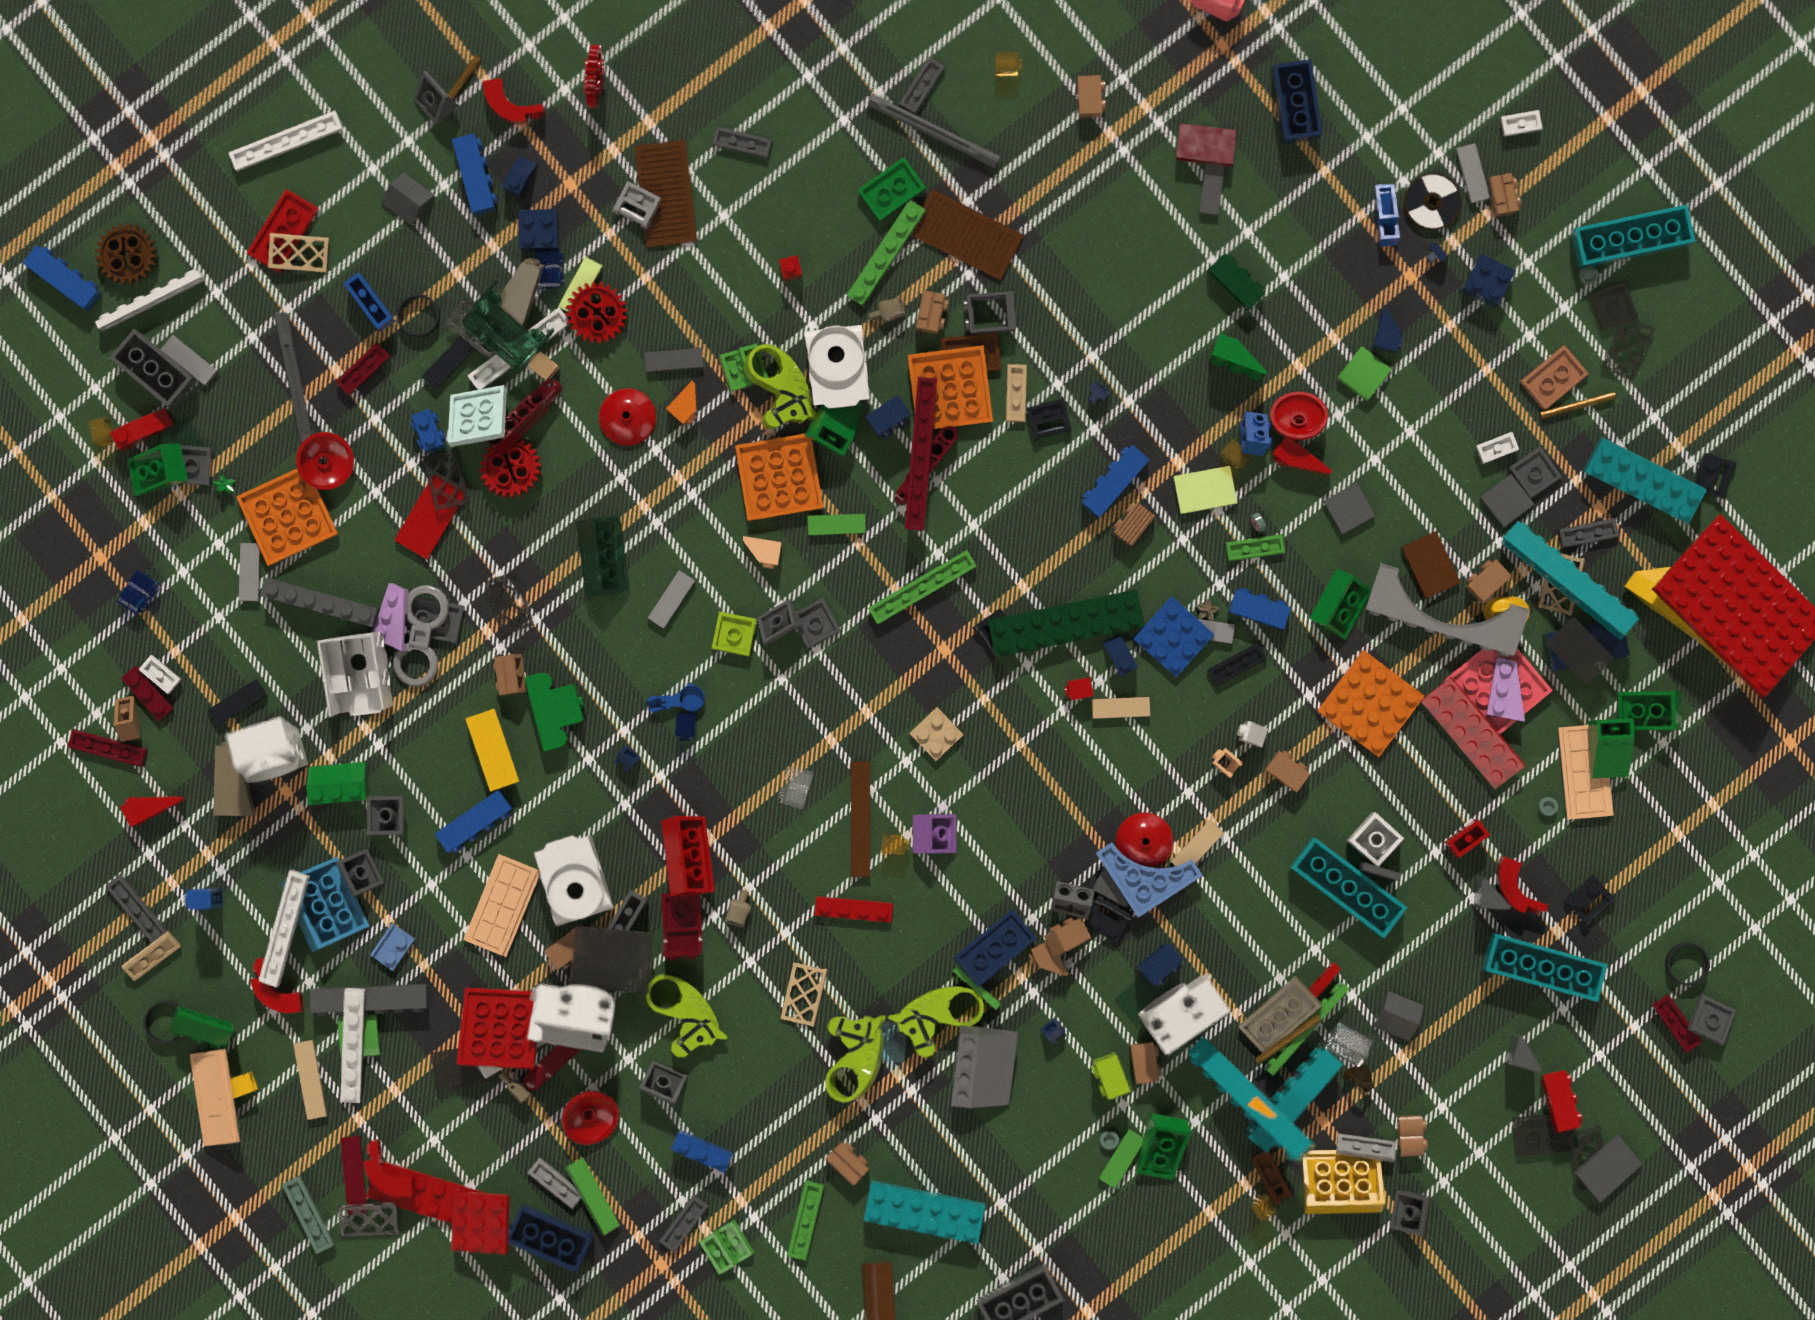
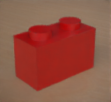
M1474 819L1444 841V843L1455 858H1460L1490 836V834L1479 819Z

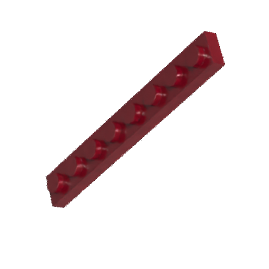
M918 377L905 530L924 531L937 378Z

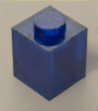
M677 713L675 736L679 737L680 741H691V738H695L697 715Z

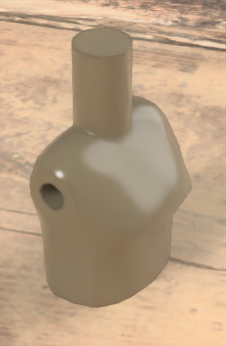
M896 297L881 301L879 303V310L869 313L870 320L881 317L885 323L905 316L906 313L902 299Z
M741 890L739 899L730 901L725 922L737 927H744L751 906L745 903L748 891Z
M505 1071L499 1075L500 1079L507 1085L509 1092L520 1104L531 1095L528 1089L525 1088L523 1081H513Z

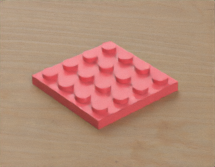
M1518 648L1515 656L1510 655L1509 657L1498 654L1499 651L1491 649V651L1481 649L1443 680L1445 682L1452 676L1499 734L1517 720L1486 715L1496 658L1517 662L1524 714L1553 691Z

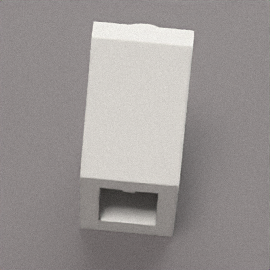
M1247 721L1242 725L1240 724L1237 736H1240L1239 741L1263 747L1268 729Z

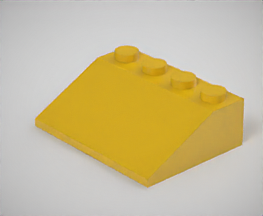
M1336 1150L1311 1151L1302 1160L1305 1214L1374 1213L1383 1211L1385 1200L1380 1160L1336 1154Z

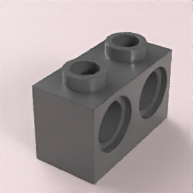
M1057 881L1050 910L1088 919L1094 890Z

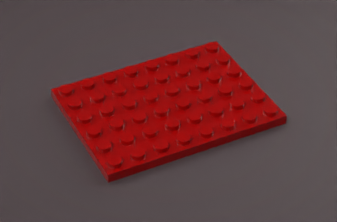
M1721 514L1716 516L1651 588L1761 698H1764L1815 640V607Z

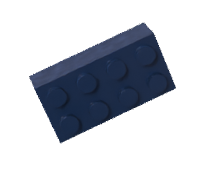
M1312 60L1274 64L1271 74L1282 144L1320 139L1323 131Z
M1600 623L1542 635L1550 672L1630 656L1626 636L1620 640Z
M523 1203L510 1229L508 1243L577 1273L594 1234Z

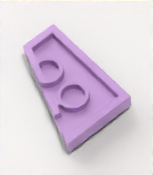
M389 583L373 632L381 631L385 644L400 651H406L404 634H407L405 615L408 609V590Z
M1496 658L1486 715L1525 722L1516 661Z

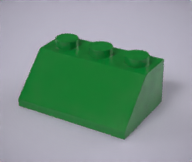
M1336 569L1309 619L1325 630L1346 640L1368 601L1372 589L1354 575Z
M366 762L308 767V805L367 800L369 786Z
M177 1006L170 1031H173L172 1034L175 1036H190L194 1042H209L211 1047L221 1049V1047H227L234 1031V1023Z

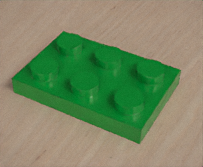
M903 157L859 188L858 192L880 222L923 192L926 187L905 157Z

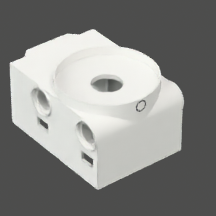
M862 325L847 327L829 326L821 330L804 331L815 410H817L816 405L823 404L829 409L856 406L860 400L868 399V404H870ZM834 346L841 347L845 353L844 359L838 363L830 361L828 358L830 348Z
M381 631L317 641L329 717L344 712H349L353 716L380 713L381 710L393 706L390 676L387 668L388 658L384 649V637ZM355 654L364 655L366 667L363 670H356L352 667L351 659Z
M281 717L226 735L235 769L244 776L246 782H258L276 778L309 765L298 728Z
M570 836L548 843L544 850L534 853L556 926L614 908L592 836L580 839ZM573 882L580 883L584 888V893L579 899H571L567 894V888Z
M1210 974L1201 975L1188 985L1182 983L1152 1001L1138 1014L1151 1036L1166 1055L1230 1012L1209 981L1212 977Z
M538 985V988L532 989L530 1000L534 1001L527 1040L604 1052L610 1033L614 1001L610 994L586 986L557 988ZM554 1027L564 1029L563 1034L554 1032ZM592 1035H602V1039H592Z

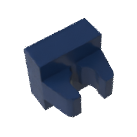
M1434 242L1429 246L1432 252L1425 258L1432 263L1437 258L1443 261L1448 255L1437 242Z
M1095 381L1089 387V390L1093 393L1088 400L1093 404L1099 398L1104 401L1111 392Z
M626 745L615 756V764L623 763L625 765L623 771H627L640 760L641 756Z
M1053 1018L1040 1029L1049 1042L1055 1045L1058 1043L1056 1039L1060 1035L1064 1038L1066 1037L1065 1029L1056 1018Z

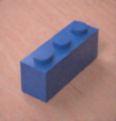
M359 272L343 283L378 331L383 332L396 322Z
M1240 588V590L1236 589L1234 591L1228 613L1284 630L1291 607L1287 606L1288 603L1285 601H1270L1269 596L1263 594L1255 596L1251 594L1250 590Z
M223 888L187 890V894L184 895V904L187 906V910L223 907Z
M683 1130L678 1132L671 1149L725 1173L733 1155V1152Z

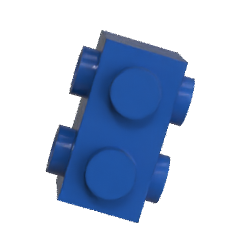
M427 409L411 415L413 421H410L413 431L418 432L420 438L417 439L421 450L424 449L425 452L431 453L446 447L444 443L446 437L443 430H439L437 423H440L436 412L433 413L432 410Z
M1245 411L1240 422L1242 453L1264 456L1266 450L1270 449L1272 439L1269 437L1270 423H1268L1267 414Z

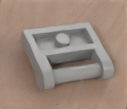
M627 181L613 208V213L621 214L641 224L642 228L648 229L662 199ZM627 202L646 212V215L642 217L624 208L623 205Z

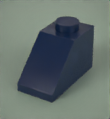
M519 156L502 185L504 191L522 198L538 164Z
M1384 308L1381 312L1372 348L1395 354L1398 349L1401 350L1404 339L1401 338L1402 332L1390 311Z
M1120 635L1103 643L1119 677L1138 668L1130 650Z

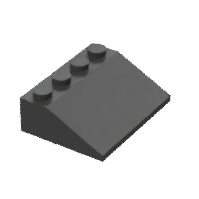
M960 1025L951 1106L978 1108L1009 1105L1018 1032Z

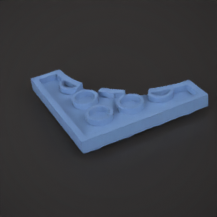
M1112 842L1096 852L1137 917L1142 916L1203 876L1192 859L1171 868H1150L1129 860Z

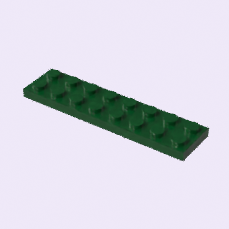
M1137 589L987 620L995 658L1143 628L1145 626Z

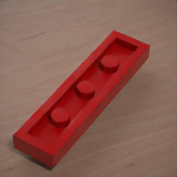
M816 896L815 916L891 922L893 903Z

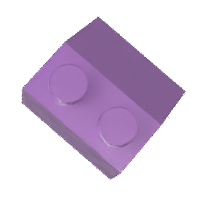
M956 814L913 815V853H956Z

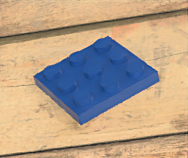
M1171 596L1134 637V640L1177 677L1215 634Z

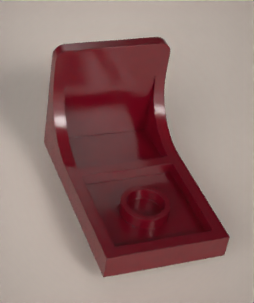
M670 893L661 894L664 940L662 957H667V960H679L680 956H686V959H698L699 955L703 954L700 895L670 897Z

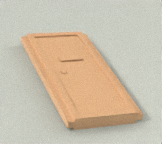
M1588 725L1558 728L1567 820L1613 816L1610 778H1591Z
M498 854L464 940L507 957L539 879L540 870Z
M226 1049L190 1054L203 1145L240 1142Z

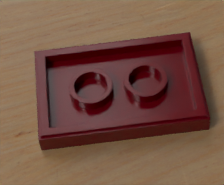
M1180 123L1176 160L1233 167L1236 130Z

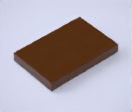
M998 332L941 338L942 351L984 345L987 372L1001 371Z
M1437 531L1401 547L1425 599L1461 583Z

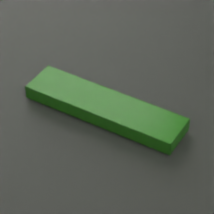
M580 1158L565 1167L602 1236L620 1226L584 1158Z
M805 1180L787 1257L806 1261L824 1184Z

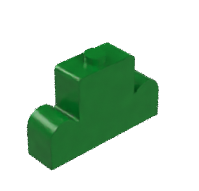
M538 673L524 677L543 751L547 752L564 747L568 743L569 738L567 732L562 730V728L585 721L582 710L585 707L583 697H579L576 686L572 684L552 689L554 680L549 674Z

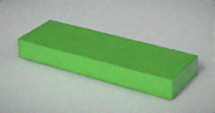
M865 514L808 516L809 536L866 533Z
M1283 534L1225 543L1228 562L1285 554Z
M956 965L953 972L993 1008L997 1009L1000 1006V1002L982 986L977 988L962 968Z
M1128 1129L1100 1174L1099 1179L1116 1188L1141 1148L1143 1137Z

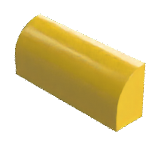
M495 709L466 718L489 790L496 791L519 782Z

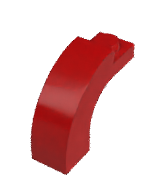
M502 78L483 80L484 94L490 107L506 122L515 125H528L527 118L530 117L531 120L541 119V116H546L543 104L516 106L510 103L505 96Z
M1500 856L1496 868V884L1500 895L1513 909L1521 913H1525L1527 907H1529L1528 911L1539 914L1540 911L1546 912L1547 904L1526 897L1518 887L1517 877L1522 863Z
M265 958L255 959L256 963L253 964V970L258 978L250 979L257 998L265 1006L277 1012L295 1013L304 1011L302 991L283 993L272 985L260 982L259 978Z
M373 1139L369 1141L367 1155L371 1156V1159H367L363 1163L371 1183L381 1192L390 1196L413 1197L416 1195L414 1175L397 1176L390 1173L382 1161L381 1140Z

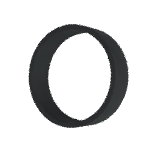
M412 294L404 298L399 304L397 321L407 334L414 337H425L437 328L440 322V311L430 297L423 294ZM414 298H425L431 301L436 309L434 325L423 333H411L401 323L400 315L403 306Z
M1680 943L1668 952L1665 959V968L1673 981L1682 985L1692 986L1706 978L1710 970V960L1702 947L1693 943ZM1686 945L1696 947L1705 959L1703 974L1696 981L1690 983H1683L1677 980L1670 969L1672 954L1678 948Z
M161 1001L155 1003L147 1010L143 1026L151 1040L160 1044H169L179 1040L181 1037H176L171 1041H163L156 1038L149 1029L148 1018L151 1011L159 1004H171L176 1008L181 1005L173 1001Z

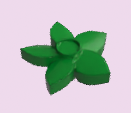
M221 475L220 481H212V484L218 487V494L224 491L233 493L232 486L235 480H226Z

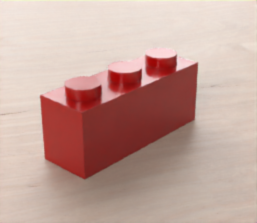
M1563 1070L1542 1075L1540 1079L1555 1134L1580 1128L1582 1116L1576 1109L1577 1097L1571 1091L1572 1079L1570 1074Z

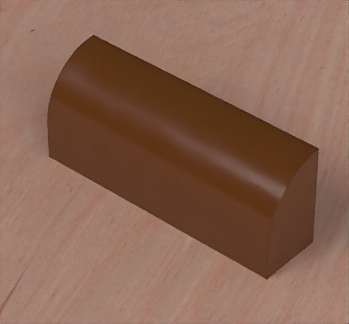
M892 1261L861 1263L865 1320H896Z

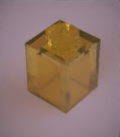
M996 52L995 76H1018V70H1022V58H1019V52Z
M1232 439L1219 455L1236 470L1239 466L1243 468L1248 463L1249 459L1247 457L1250 454L1242 453L1241 445L1235 439Z

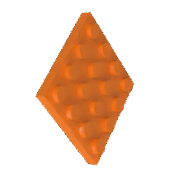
M984 345L908 355L914 410L918 377L937 378L933 429L993 422Z
M805 434L735 445L748 521L823 509L813 443Z
M297 469L236 496L268 566L339 535L319 490L308 485L300 477Z
M1362 650L1318 708L1317 712L1374 755L1380 757L1424 698V695L1366 651Z

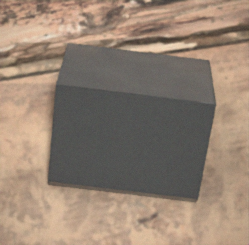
M423 71L413 100L437 125L458 105L427 71Z
M403 173L389 184L381 203L410 225H413L435 195L406 173Z
M789 599L757 618L764 645L772 644L804 625Z
M367 796V835H404V796Z
M368 849L336 862L353 897L359 896L384 883Z
M1478 877L1475 880L1474 907L1488 909L1511 908L1485 878Z
M1387 991L1374 1027L1410 1041L1420 1025L1424 1005Z
M1513 1034L1510 1039L1505 1062L1529 1070L1541 1071L1542 1069L1523 1036Z
M652 1060L639 1090L675 1105L688 1075Z
M1396 1190L1390 1228L1424 1236L1430 1198L1425 1194Z

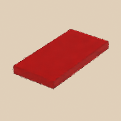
M285 189L246 254L268 267L269 234L304 236L319 208ZM274 238V245L278 249L287 242L284 238ZM294 239L291 243L297 247L301 240ZM288 244L280 252L288 260L293 254L294 249ZM279 254L273 257L272 264L282 265L285 263ZM271 268L272 270L276 271V272L279 273V274H280V273L282 272V270H283V269Z
M433 474L394 540L428 560L467 494Z

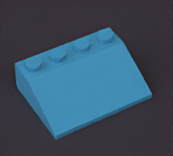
M338 857L301 872L310 877L297 921L312 953L369 927L357 898L352 896L336 863L339 861ZM285 879L284 881H282V882L280 883V884H281V887H282V889H283V891H284V888H285L287 879Z

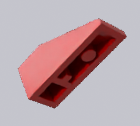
M163 408L110 432V435L118 450L125 452L172 427L174 423L166 408Z
M1285 437L1271 454L1274 457L1273 461L1281 467L1284 465L1288 468L1327 476L1332 472L1330 468L1293 439Z
M132 796L124 800L125 804L120 806L130 827H136L186 799L185 797L135 798Z

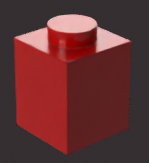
M798 255L779 259L784 282L803 277Z
M1090 677L1067 681V686H1064L1065 696L1069 697L1070 701L1094 696Z

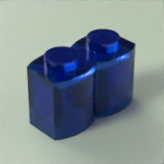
M536 249V260H539L540 264L545 265L538 289H561V284H565V274L561 272V265H564V253H561L560 249Z
M137 570L116 602L134 614L144 613L149 606L147 603L151 596L154 597L158 593L160 582L142 570Z

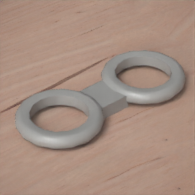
M421 585L414 588L408 594V609L405 616L412 625L409 643H406V651L397 650L393 659V669L396 676L404 684L411 687H421L428 684L435 677L438 670L437 656L429 647L432 630L440 627L447 618L449 603L446 596L438 588L431 585ZM422 593L434 595L439 600L441 606L438 618L430 623L419 621L412 612L414 599ZM412 649L423 651L430 661L428 673L420 679L408 677L401 667L404 654Z

